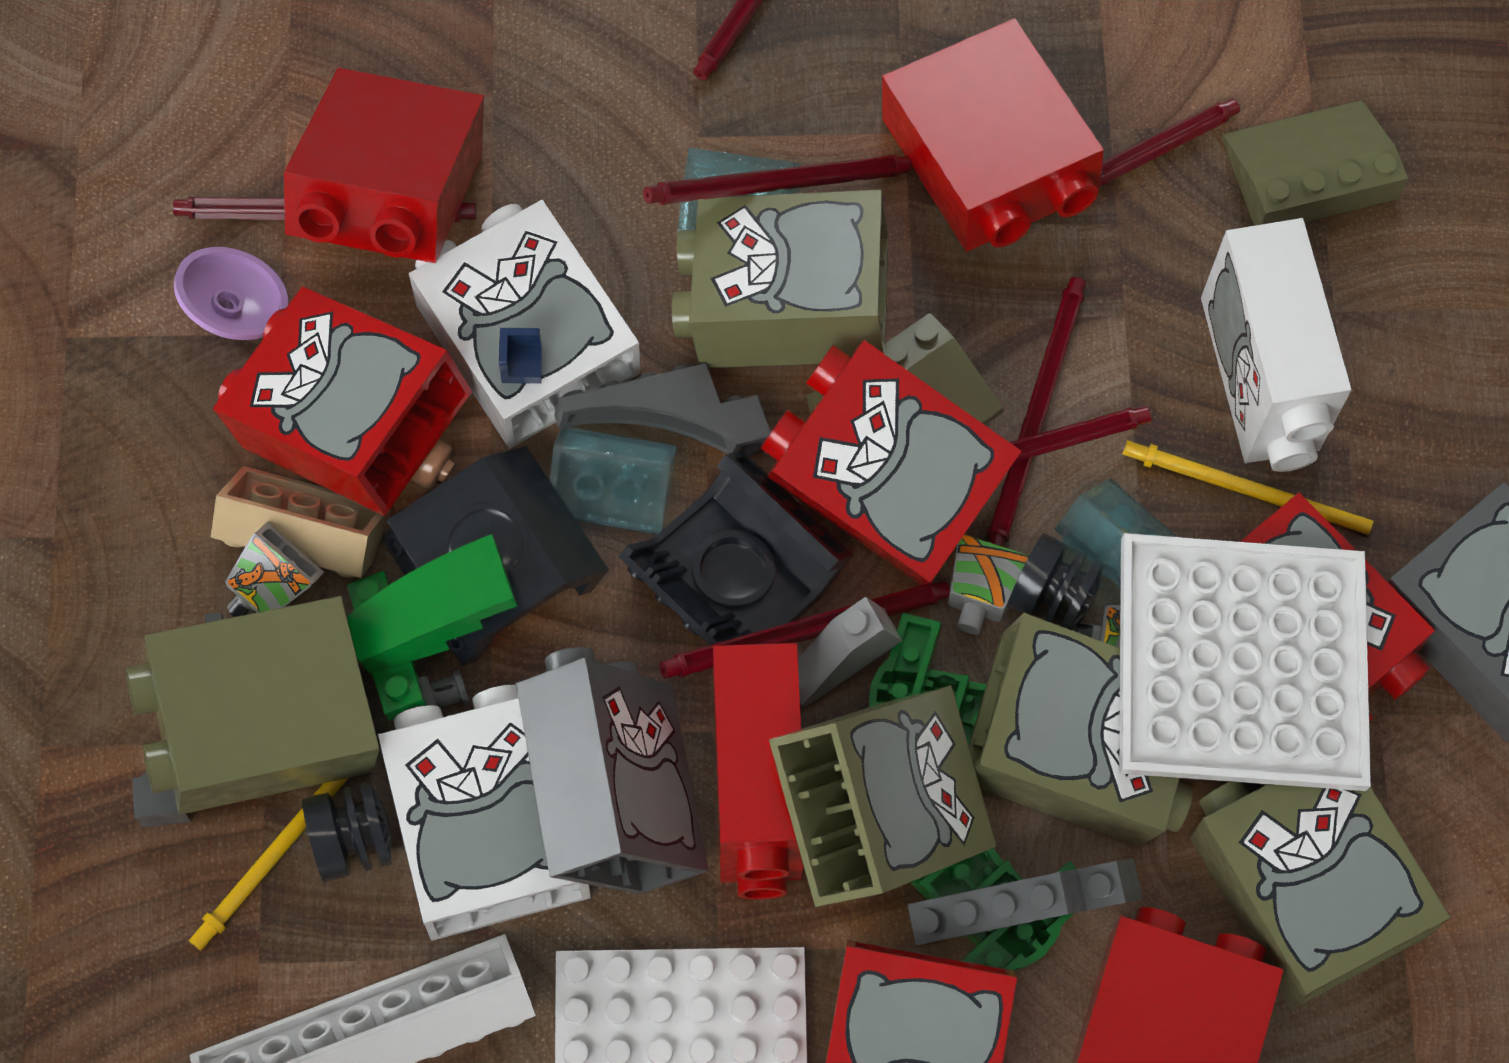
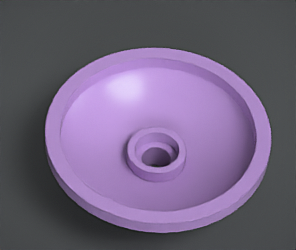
M209 247L197 250L184 258L174 277V292L182 310L201 328L220 337L234 340L262 338L269 318L277 310L287 308L288 306L286 288L275 271L257 257L237 249Z

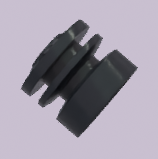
M1043 533L1018 577L1009 597L1007 607L1021 614L1026 613L1033 616L1041 604L1049 607L1045 621L1054 623L1058 614L1061 613L1065 615L1061 627L1072 630L1085 618L1100 588L1101 573L1105 563L1095 559L1086 574L1080 571L1086 559V553L1081 551L1072 563L1068 565L1063 562L1067 551V544Z
M371 780L360 784L363 802H356L351 786L344 788L345 807L337 808L329 792L302 799L307 832L323 883L350 876V856L356 854L366 871L372 870L369 852L376 849L382 867L392 864L391 842L393 839L383 801L375 792Z

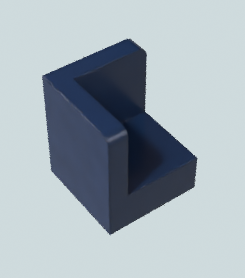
M500 328L499 370L502 383L541 384L543 346L539 328Z

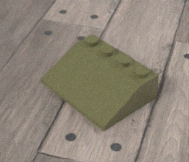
M1362 100L1222 134L1221 137L1254 226L1303 218L1304 222L1397 200L1408 180L1396 146Z
M931 313L886 342V356L984 425L1004 412L1003 406L956 339ZM817 391L807 396L810 413L822 397Z

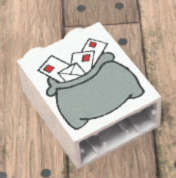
M543 200L524 210L518 204L506 205L496 210L484 221L481 234L459 246H456L453 241H445L436 264L417 260L415 263L416 269L409 273L417 308L443 348L450 354L471 388L472 393L509 449L556 423L554 414L558 398H561L564 394L573 390L586 392L599 389L600 386L611 381L628 382L641 374L638 340ZM500 328L540 329L543 346L541 384L502 383L499 370Z
M1303 218L1226 230L1202 293L1201 301L1244 463L1270 460L1271 468L1274 471L1286 472L1297 470L1317 460V451H1320L1329 432L1333 430V424L1351 392V386Z
M502 685L484 690L473 697L474 710L443 717L440 707L433 705L406 710L393 719L395 730L378 734L423 923L431 941L591 898L588 884L549 876L516 685Z

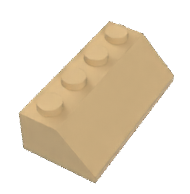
M243 466L216 495L211 538L222 540L231 547H246L252 535L268 522L318 567L336 571L338 575L343 577L362 578L374 561L391 508L384 516L325 487Z

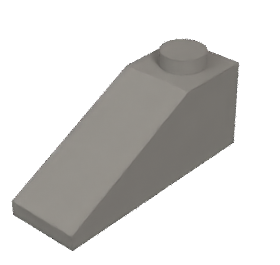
M864 597L835 617L798 658L800 703L803 707L806 708L902 642L885 609L869 598Z

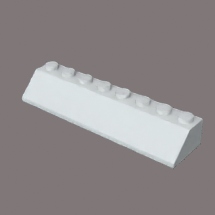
M503 934L190 1054L191 1063H416L426 1058L438 1057L445 1051L467 1042L479 1041L485 1035L503 1028L517 1026L524 1022V1020L536 1015L506 935Z

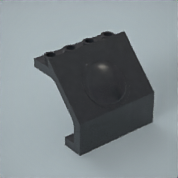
M527 446L485 456L386 520L391 528L382 539L388 552L394 558L403 574L407 575L455 549L488 535H493L517 606L482 619L483 629L447 641L462 666L475 662L500 631L558 593L570 588H575L579 596L590 593L609 570Z
M744 451L726 454L717 465L722 472L697 501L655 537L627 545L619 556L628 566L627 569L634 578L645 582L655 592L656 599L662 605L673 609L683 619L684 626L693 634L699 635L709 645L795 621L822 597L854 556L786 490L767 478V473Z

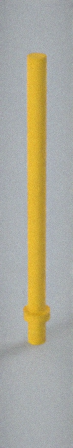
M1127 440L1122 455L1143 461V466L1151 468L1153 464L1281 507L1295 496L1294 494L1157 450L1158 446L1150 444L1147 447ZM1306 499L1329 523L1369 535L1373 520Z
M349 778L323 783L314 795L329 792L333 797ZM303 808L211 914L207 912L203 916L202 920L204 923L188 940L198 950L202 951L216 933L222 934L226 929L224 926L226 921L307 828Z

